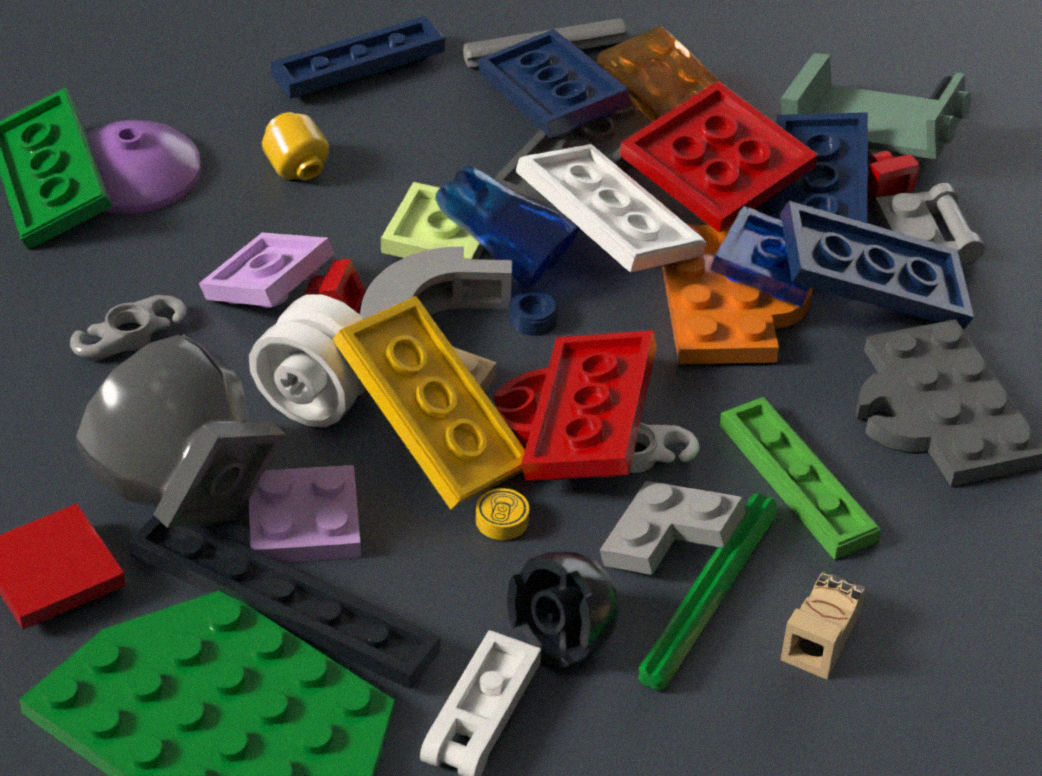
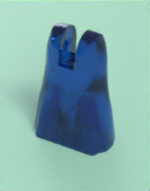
M470 165L464 166L454 176V181L446 182L436 192V203L445 216L477 240L495 260H512V277L525 291H529L541 279L546 270L551 269L565 255L580 231V228L568 217L514 192L490 175Z

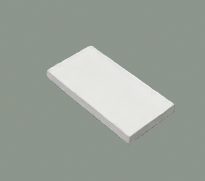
M592 144L519 158L516 172L629 272L703 256L707 243L704 238Z

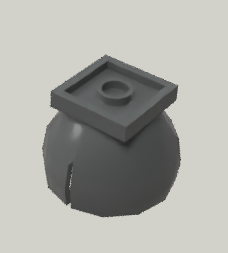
M175 335L147 344L110 373L86 406L76 435L78 439L76 444L83 464L98 483L124 500L145 506H157L153 515L167 528L236 521L283 440L285 433L271 421L249 422L242 381L225 359L200 342L185 335Z

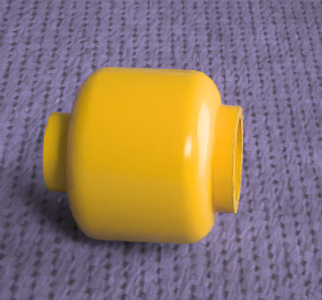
M287 112L276 116L267 125L262 140L265 155L277 174L286 180L300 178L306 181L313 179L323 170V164L326 162L330 152L329 144L316 123L305 114Z

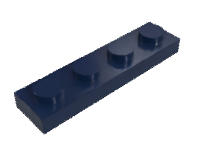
M426 16L272 61L271 76L290 99L307 96L315 91L338 84H346L351 80L374 73L385 72L400 65L421 61L427 57L445 52V37Z

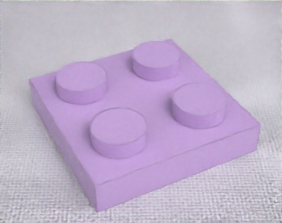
M261 233L203 279L199 285L206 300L223 301L230 304L259 305L263 308H271L286 301L289 296L288 293L301 282L317 275L320 271L319 267L334 256L335 253L329 238Z
M354 465L264 471L249 497L251 549L281 563L361 558Z

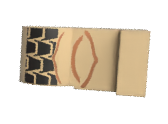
M822 572L814 585L810 597L805 599L800 609L796 608L787 622L781 661L828 679L858 620L866 596V587L828 572ZM807 639L824 646L823 656L816 657L806 654L799 647V643Z

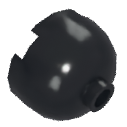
M571 551L545 553L527 560L521 572L512 575L509 580L506 601L510 624L512 628L521 626L526 639L535 647L541 648V663L548 667L565 668L595 654L605 646L617 626L619 603L613 582L609 574L598 562L585 555Z

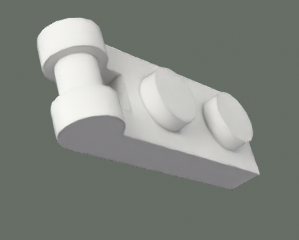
M489 630L430 728L421 748L420 760L437 767L442 763L458 768V775L481 776L487 763L488 755L540 665L541 648ZM456 733L471 738L467 746L451 740Z

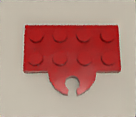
M654 330L556 337L548 368L532 370L516 376L493 395L496 404L495 408L522 446H526L521 463L526 480H560L563 478L629 475L657 349Z

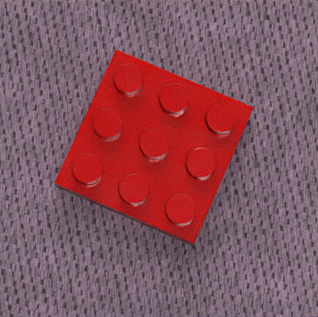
M719 81L622 141L620 156L719 233L813 170L818 154Z

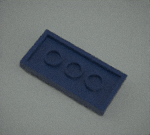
M555 29L477 59L481 76L550 138L568 135L574 132L578 126L595 119L609 118L617 110L631 105L628 88Z
M789 201L781 212L780 216L792 282L807 288H816L841 295L851 300H859L884 307L894 312H902L927 319L934 323L956 319L963 330L974 318L957 249Z

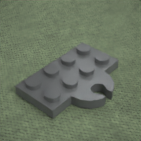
M956 319L867 336L864 352L878 373L871 375L861 386L856 408V418L867 419L876 412H884L893 416L883 417L875 415L868 418L865 433L870 438L891 449L905 452L928 451L950 487L1042 468V443Z

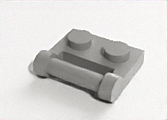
M949 183L937 184L927 192L900 193L876 197L873 212L881 228L957 249L961 264L974 262L985 252V245L980 236L972 232L957 205L958 195ZM941 213L955 241L945 242L931 214Z

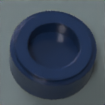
M530 290L517 294L510 301L509 322L519 333L530 336L543 335L552 331L557 325L558 304L551 295L542 291Z

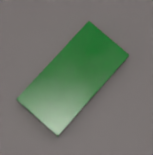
M63 88L0 121V175L20 239L28 250L113 207L76 104L67 88Z

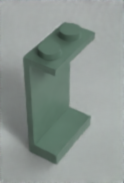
M813 53L781 97L782 115L868 112V149L886 150L891 153L898 152V154L904 155L911 154L912 156L937 159L945 144L952 142L956 126L961 119L967 118L971 106L970 92H965V73L956 72L940 99L935 100L832 85L830 55Z

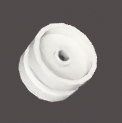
M306 294L295 300L281 314L276 325L270 327L257 340L249 354L252 377L260 392L271 405L288 418L307 426L328 427L339 422L352 407L357 396L362 394L366 388L332 339L339 330L363 320L362 316L345 303L326 295Z

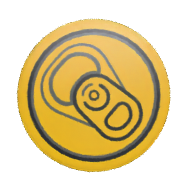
M499 488L484 493L476 503V525L482 534L495 540H510L526 531L529 524V503L522 494L511 489Z

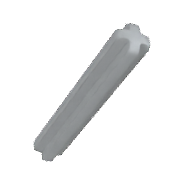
M620 18L555 29L580 50L622 44L627 40V27L623 19ZM550 30L466 43L463 49L464 60L469 68L479 67L477 59Z

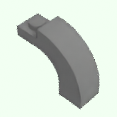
M444 247L415 253L393 263L372 281L363 297L360 315L365 319L414 296L418 297L430 315L449 309L509 310L512 260L463 259L464 247Z

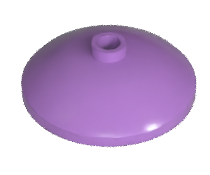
M124 120L105 124L86 133L113 206L104 212L135 214L157 210L184 197L198 181L201 172V162L197 147L186 135L168 125L148 120Z

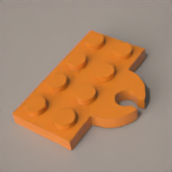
M733 223L720 233L710 225L687 224L707 242L703 256L662 265L678 365L777 362L779 346L775 329L789 327L803 319L810 310L813 289L792 282L788 259L777 255L758 253L752 224ZM781 290H792V291H795V292H791V293H790V292H784V291H781Z

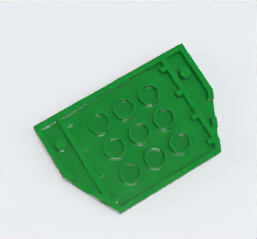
M220 591L102 629L19 699L21 712L24 716L108 776H374L375 771L379 769L383 755V744L385 738L389 735L395 715L394 699L247 604Z

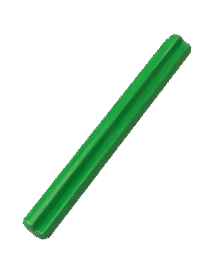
M756 493L751 496L744 507L745 515L724 548L718 547L639 666L640 674L638 675V680L643 686H650L655 691H661L667 687L776 517L775 510L778 504L773 497H766L762 493Z

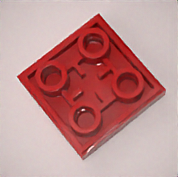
M77 503L0 535V595L22 630L126 586L123 570Z

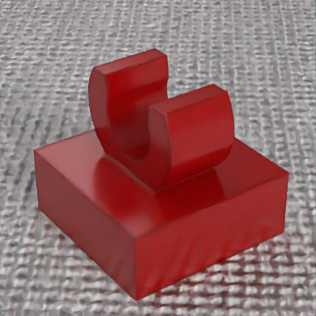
M885 150L869 155V160L872 164L868 172V205L873 211L876 197L914 193L920 164L911 154L893 158L892 154Z
M351 259L333 260L327 275L312 277L305 289V294L326 295L339 300L358 314L361 312L362 300L366 292Z

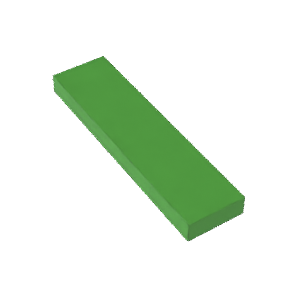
M765 397L721 412L720 427L834 560L879 542L881 528Z

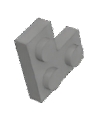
M645 481L601 547L600 553L603 564L607 567L652 575L675 539L724 548L745 515L743 499L741 496Z

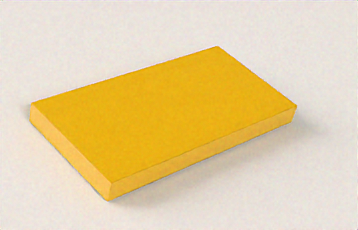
M417 296L339 330L334 336L333 342L450 510L523 472L521 463L525 452L524 447Z

